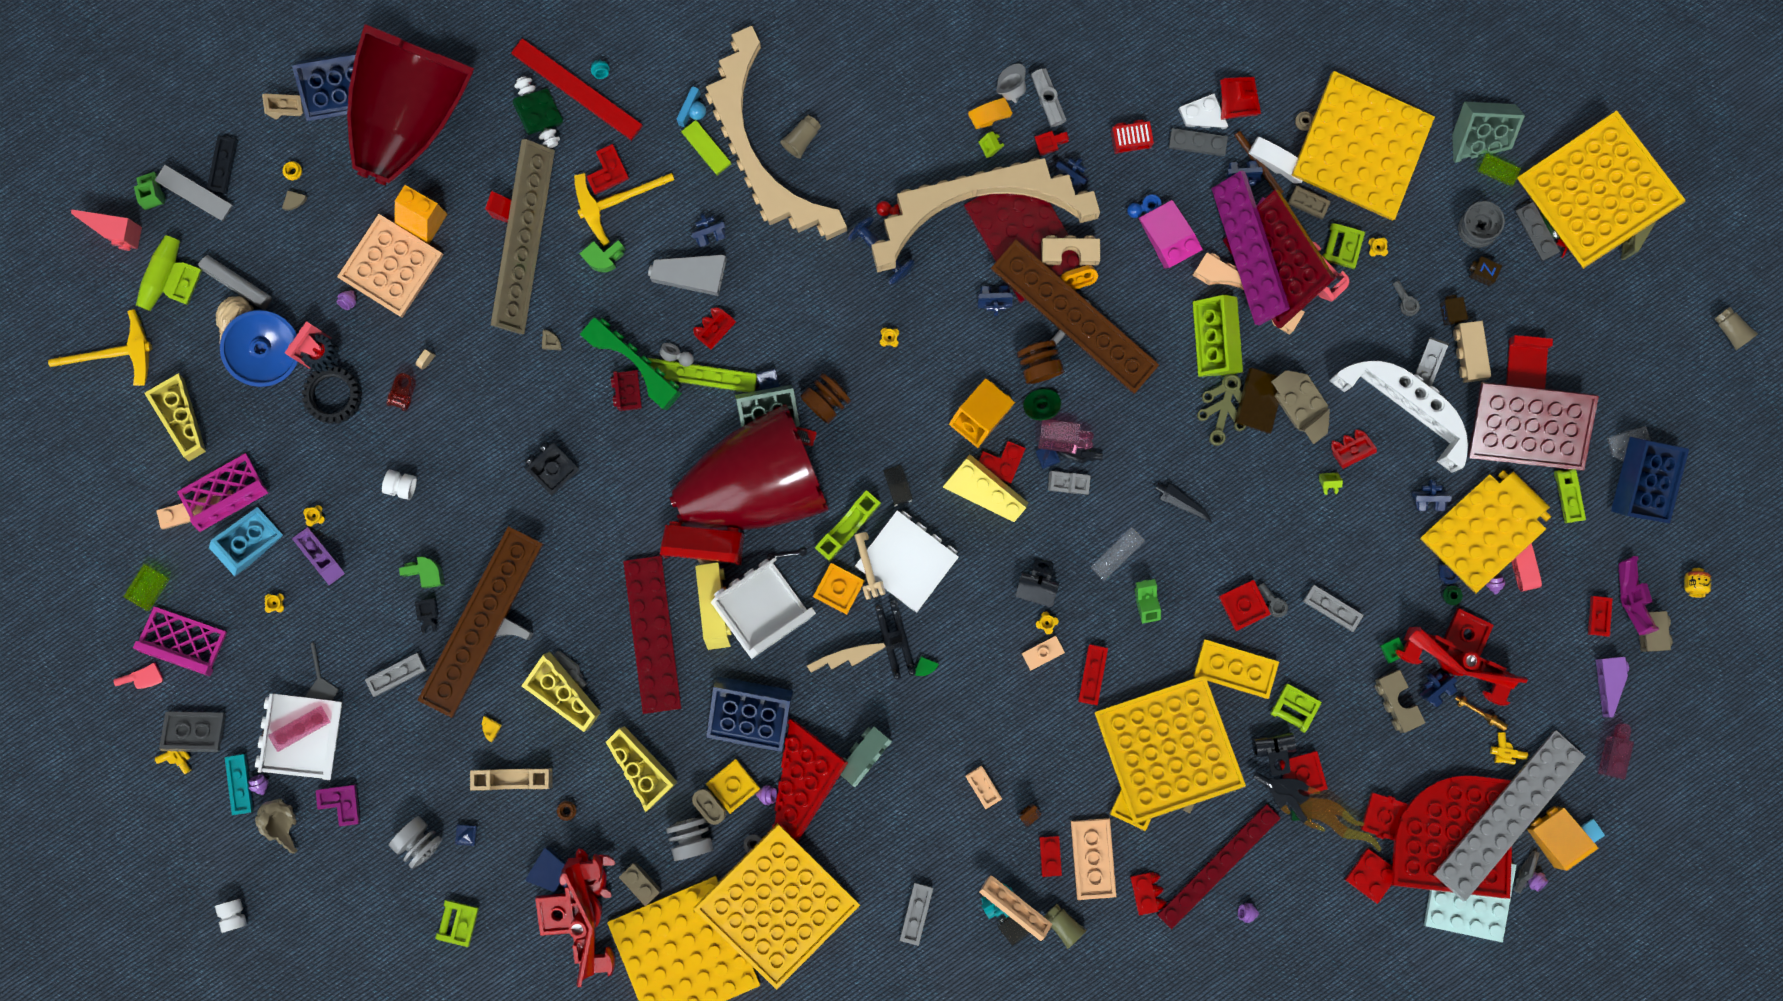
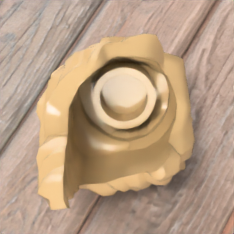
M241 296L228 297L219 305L216 312V325L220 328V340L224 329L232 319L244 312L254 310L245 298Z

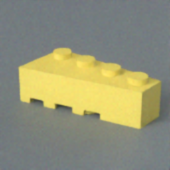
M179 373L144 393L185 459L191 461L206 452L185 380Z
M970 454L943 486V488L1013 522L1016 521L1028 505L1025 499Z
M719 563L697 565L695 568L704 642L708 650L731 647L729 636L732 635L731 630L711 604L717 591L722 588L726 590V586L723 587L722 580H725L724 568L720 569Z
M551 652L544 654L522 685L523 688L583 732L593 725L601 713Z
M625 726L619 728L606 741L614 758L624 771L626 779L632 785L634 793L640 799L645 812L651 809L677 783L674 777Z

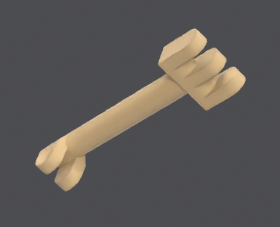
M867 532L855 534V540L868 581V585L863 587L865 598L867 600L871 599L870 591L874 598L878 597L877 589L881 596L885 595L883 582L876 583L864 542L869 539Z

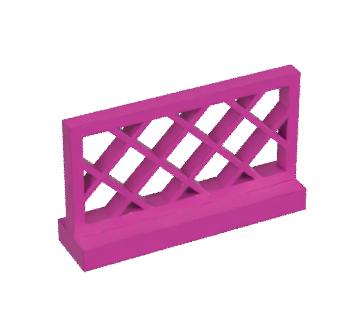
M245 453L177 491L190 516L192 525L201 532L268 494V491L260 480L248 455ZM246 461L245 470H237L238 465ZM224 472H230L227 481L219 480ZM235 474L243 475L240 483L232 482ZM247 476L255 478L256 481L252 484L244 485ZM206 482H213L210 491L202 489ZM218 483L225 484L223 493L215 492ZM230 486L238 487L236 493L232 495L227 494ZM190 491L196 492L193 501L187 500L184 495ZM200 493L208 494L205 503L197 502ZM213 495L221 497L215 505L210 504ZM195 506H203L202 512L194 515Z
M153 607L140 639L135 642L133 649L211 676L213 672L212 666L227 632ZM157 613L164 614L166 622L156 625L154 619ZM181 620L184 628L174 632L171 623ZM168 625L171 634L161 637L158 629ZM196 626L200 627L202 634L192 638L189 629ZM156 631L157 640L153 642L145 641L148 633ZM186 631L189 640L179 644L176 635ZM214 632L220 634L218 641L210 644L207 635ZM173 637L176 646L169 649L166 648L163 641ZM204 637L208 646L197 650L194 641ZM191 643L195 652L185 655L181 647ZM209 649L211 657L209 662L201 660L199 653Z

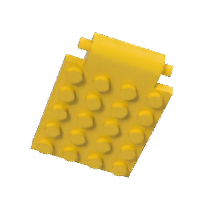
M1503 470L1498 475L1503 480L1501 483L1489 474L1420 538L1475 594L1546 530L1537 519L1541 517L1547 522L1552 517L1546 512L1550 506L1515 472L1508 475Z

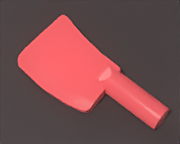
M152 663L139 671L116 678L113 681L115 686L134 681L135 687L141 689L161 683L163 677L156 663Z

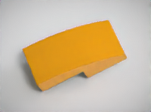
M1001 98L969 111L968 115L975 129L991 126L994 121L1011 117L1012 111L1006 99Z

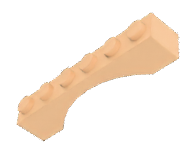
M1213 253L1205 254L1193 274L1194 277L1207 285H1231L1244 290L1239 273L1236 270L1237 268L1230 263L1225 264L1220 261V257ZM1301 310L1279 329L1290 335L1305 312Z

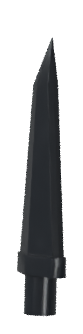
M1160 483L1156 485L1155 490L1162 494L1160 500L1212 523L1207 511L1178 490L1173 484L1169 483L1167 487Z

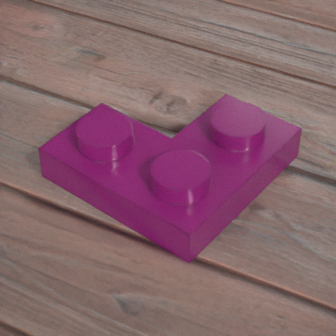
M356 785L316 790L317 809L337 807L339 827L360 824Z

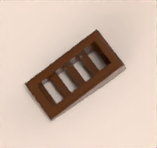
M1030 804L1018 814L1020 820L1027 827L1041 816V813L1034 804Z

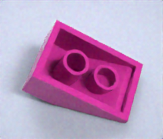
M1173 200L1139 217L1164 268H1170L1203 250L1195 233Z

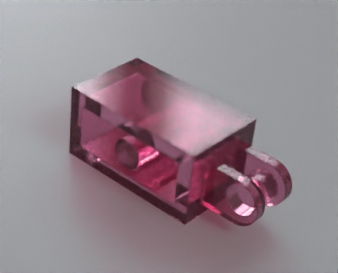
M1053 419L1042 420L1038 448L1076 453L1077 447L1085 449L1093 447L1091 440L1094 438V434L1090 431L1080 430V424L1055 421Z
M1617 724L1613 736H1607L1598 774L1625 780L1634 745L1633 741H1629L1631 727L1628 724Z

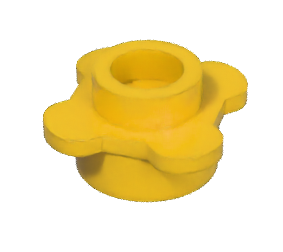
M1371 238L1369 240L1370 256H1386L1388 254L1386 238Z
M883 328L881 330L882 339L880 340V345L883 347L886 345L897 347L899 344L897 341L898 329Z
M316 505L315 508L304 509L303 513L308 526L324 523L325 518L322 516L323 509L321 506Z
M280 593L277 595L267 594L265 596V611L268 613L272 611L283 612L284 595Z
M1043 612L1041 619L1036 622V627L1043 629L1046 634H1051L1054 626L1059 621L1056 617L1050 616L1048 612Z

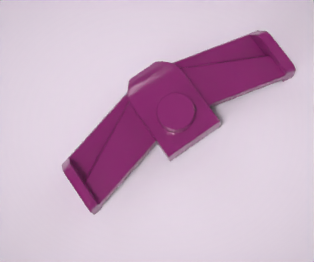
M1632 556L1618 563L1620 600L1622 607L1625 608L1638 634L1646 635L1659 630V628L1655 625L1645 606L1652 602L1648 584H1639L1638 556Z

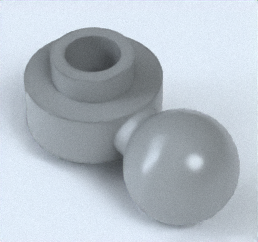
M662 344L659 353L664 360L674 361L678 359L679 363L684 367L693 364L694 357L690 352L681 353L674 344Z

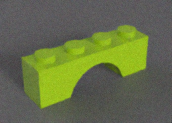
M866 490L841 521L816 545L815 549L830 562L881 506V503Z

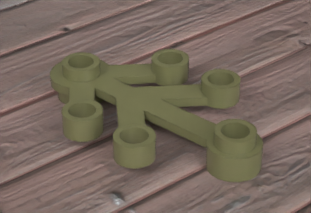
M1234 374L1226 375L1222 380V385L1202 394V401L1210 403L1215 396L1225 392L1223 400L1207 409H1201L1197 413L1199 421H1206L1210 415L1220 410L1215 431L1209 436V441L1214 446H1220L1225 441L1223 429L1228 413L1234 422V429L1236 431H1242L1246 428L1243 426V428L1239 429L1235 423L1237 411L1231 402V398L1234 395L1240 404L1242 393L1239 390L1241 386L1240 378ZM1228 381H1233L1234 387H1229ZM1205 394H1209L1211 400H1206ZM1200 412H1204L1206 414V418H1201ZM1214 435H1218L1220 437L1219 442L1214 441Z

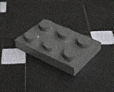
M165 712L159 749L161 751L220 752L226 715L213 712Z

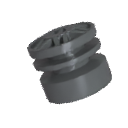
M1486 201L1475 203L1469 207L1459 221L1458 232L1460 238L1465 244L1474 248L1490 245L1504 228V214L1494 203ZM1477 224L1478 226H1482L1483 229L1481 230L1480 228H1476Z

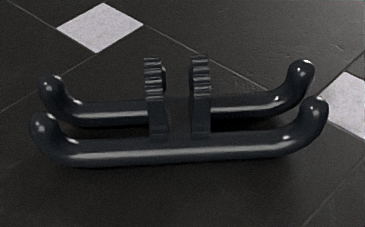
M891 601L890 607L897 631L889 633L881 605H877L875 610L893 677L898 680L901 678V673L894 649L902 648L909 675H915L916 670L898 603Z

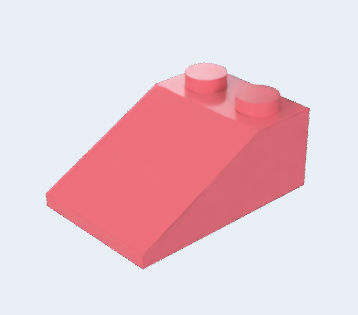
M71 210V214L111 241L112 245L119 246V249L130 251L131 248L138 249L142 227L130 219Z

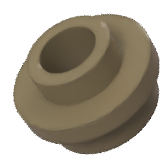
M1301 112L1297 115L1295 124L1298 129L1307 131L1314 117L1309 112ZM1306 118L1308 123H1303L1302 119Z

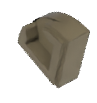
M287 191L282 209L290 211L298 208L305 203L307 196Z
M543 330L542 349L562 350L558 337L548 330Z

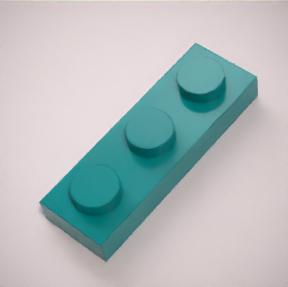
M246 754L225 757L232 815L254 812L251 790L248 787L249 772Z

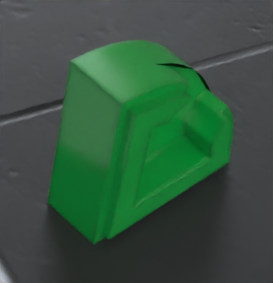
M921 657L915 675H929L935 671L939 664Z

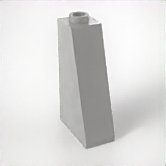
M724 255L654 260L653 265L649 267L648 276H650L651 281L654 283L719 296L727 259Z

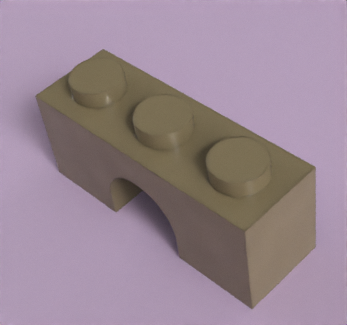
M1395 670L1375 679V689L1379 695L1383 696L1385 701L1383 703L1384 708L1388 713H1391L1394 719L1392 724L1396 731L1399 730L1400 733H1406L1425 724L1417 705L1403 708L1398 702L1399 693L1409 688L1400 670Z

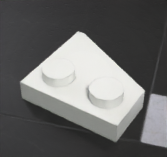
M1215 94L1181 106L1178 109L1187 127H1219L1221 129L1228 127L1226 120H1221V108Z

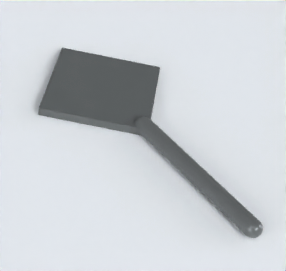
M312 642L311 648L317 680L305 697L333 700L339 689L321 678L315 643Z

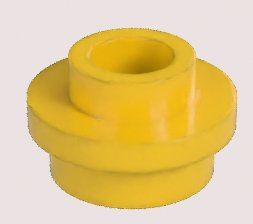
M288 162L283 167V175L288 180H297L302 175V168L297 162ZM292 169H296L294 174H290Z

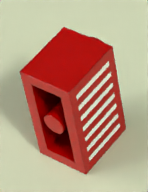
M1137 120L1133 124L1118 123L1115 127H1112L1111 137L1114 154L1149 149L1154 144L1150 121Z

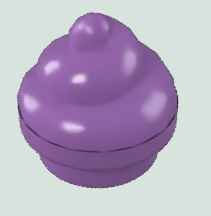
M350 290L339 293L337 304L345 310H350V308L356 305L355 292Z
M1497 574L1486 584V587L1494 594H1498L1505 585L1503 575Z
M259 774L249 779L248 787L252 792L264 795L269 782L263 774Z
M770 785L763 786L756 793V796L764 805H770L776 801L777 790Z
M1534 872L1533 877L1528 880L1529 887L1537 892L1541 891L1548 883V880L1545 878L1546 875L1541 872Z
M1251 903L1241 904L1238 908V917L1245 923L1254 921L1259 915V912Z

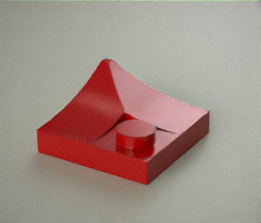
M1254 77L1224 78L1220 80L1222 91L1221 120L1261 114Z

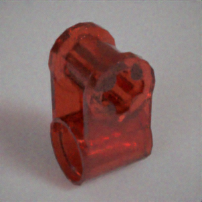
M400 373L395 377L387 398V406L401 408L404 412L408 410L416 386V381L412 376ZM404 378L409 380V384L406 387H402L401 384Z

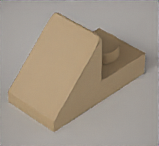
M262 95L264 112L274 119H278L281 115L301 116L303 114L299 95Z

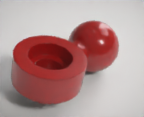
M881 201L876 207L877 213L881 216L889 214L901 215L898 204L891 207L887 201Z

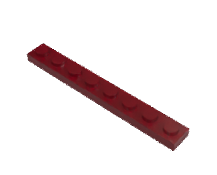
M1265 804L1167 903L1157 916L1172 930L1281 818Z

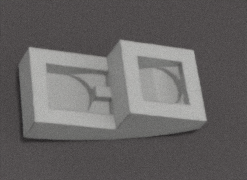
M1050 471L1048 491L1089 495L1091 476Z

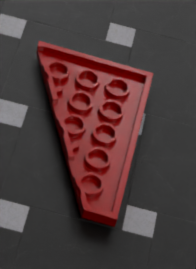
M789 719L788 737L785 738V750L781 768H783L781 781H779V793L777 794L775 805V824L772 825V828L778 823L798 842L848 762L794 719Z

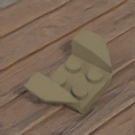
M1284 371L1271 381L1278 391L1275 393V398L1295 428L1305 432L1313 444L1328 433L1330 409L1307 374Z

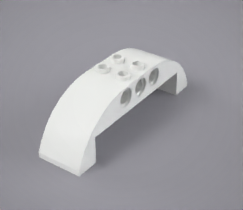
M1367 361L1348 366L1329 380L1345 392L1353 387L1361 376L1450 443L1438 458L1437 462L1451 473L1465 466L1468 442L1460 416L1453 406L1439 394V391L1433 386L1426 385L1419 375H1413L1404 368L1391 363Z

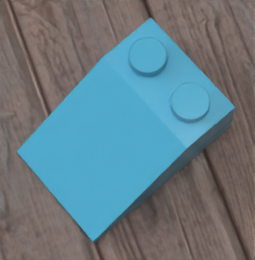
M256 507L213 538L209 549L236 576L250 566L283 535L263 512Z

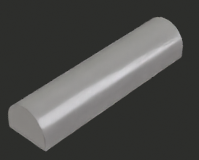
M209 255L203 257L198 263V266L205 273L261 310H266L272 299L270 295Z

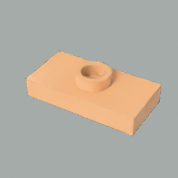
M1054 636L1022 653V656L1031 671L1065 652L1057 637Z
M982 766L965 775L985 809L1002 800Z

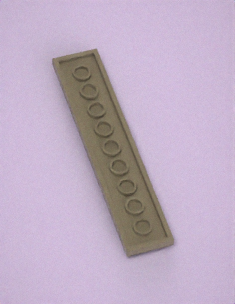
M527 139L521 141L491 319V326L517 334L525 333L555 150Z

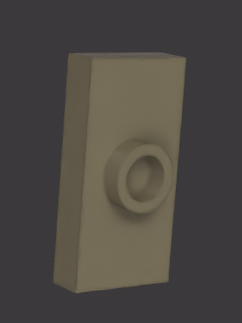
M1299 186L1295 187L1288 202L1289 205L1319 219L1324 218L1331 201Z

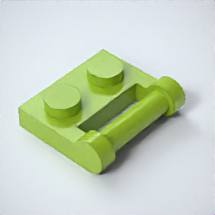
M1332 223L1327 248L1322 256L1328 263L1355 269L1365 232ZM1338 233H1343L1338 257L1333 256Z
M1286 684L1270 714L1286 720L1305 733L1322 702ZM1284 704L1306 716V718L1302 721L1281 710V707Z
M445 900L443 905L445 909L440 929L436 933L435 939L469 947L479 908L452 900ZM452 909H457L452 933L450 936L446 933Z

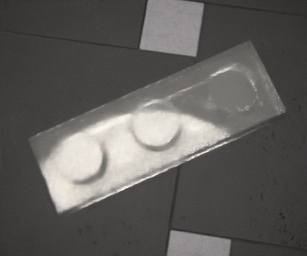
M1131 527L1090 568L1105 581L1145 540Z

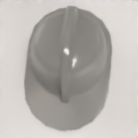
M1013 64L1004 69L999 75L996 92L1002 94L1005 99L1017 103L1019 97L1026 92L1025 67L1022 64Z

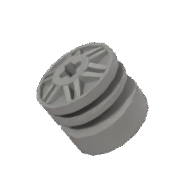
M420 816L410 821L389 843V847L397 855L405 850L407 851L403 859L404 862L413 858L409 863L411 869L429 859L442 842L440 836L431 841L436 833L434 830L426 835L424 834L428 824Z
M690 818L676 822L671 827L666 828L667 833L676 832V836L668 838L669 841L679 842V845L671 848L674 861L691 858L714 850L711 838L701 837V834L709 830L708 827L699 829V825L707 822L705 818Z

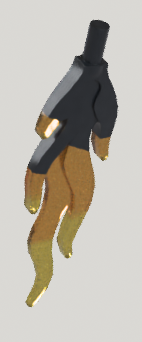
M1257 771L1254 773L1253 779L1265 785L1276 805L1284 813H1291L1286 805L1287 802L1296 817L1308 827L1324 832L1325 829L1310 820V818L1327 824L1342 838L1364 840L1371 843L1378 851H1381L1380 845L1371 835L1350 829L1336 818L1335 815H1339L1353 825H1364V822L1355 820L1341 805L1327 799L1303 796L1298 792L1301 789L1308 793L1320 794L1319 790L1313 789L1297 779L1267 778Z

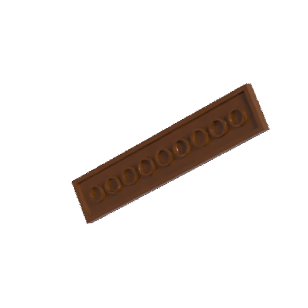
M1017 240L1011 244L991 267L995 274L1133 394L1138 391L1159 366L1156 361Z
M508 526L417 701L454 718L544 544Z

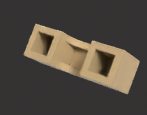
M1051 235L1042 239L1041 262L1045 265H1060L1062 253L1067 250H1072L1078 254L1079 265H1099L1100 239H1095V236H1084V239H1076V236L1057 238V236Z

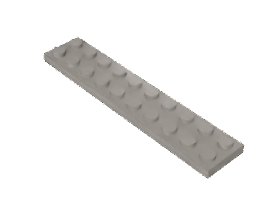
M1557 730L1553 731L1433 874L1462 901H1466L1586 756Z

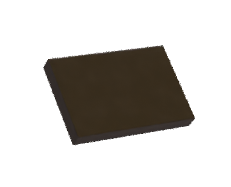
M1249 368L1235 419L1236 424L1271 434L1279 405L1275 398V393L1278 391L1271 381L1278 376Z

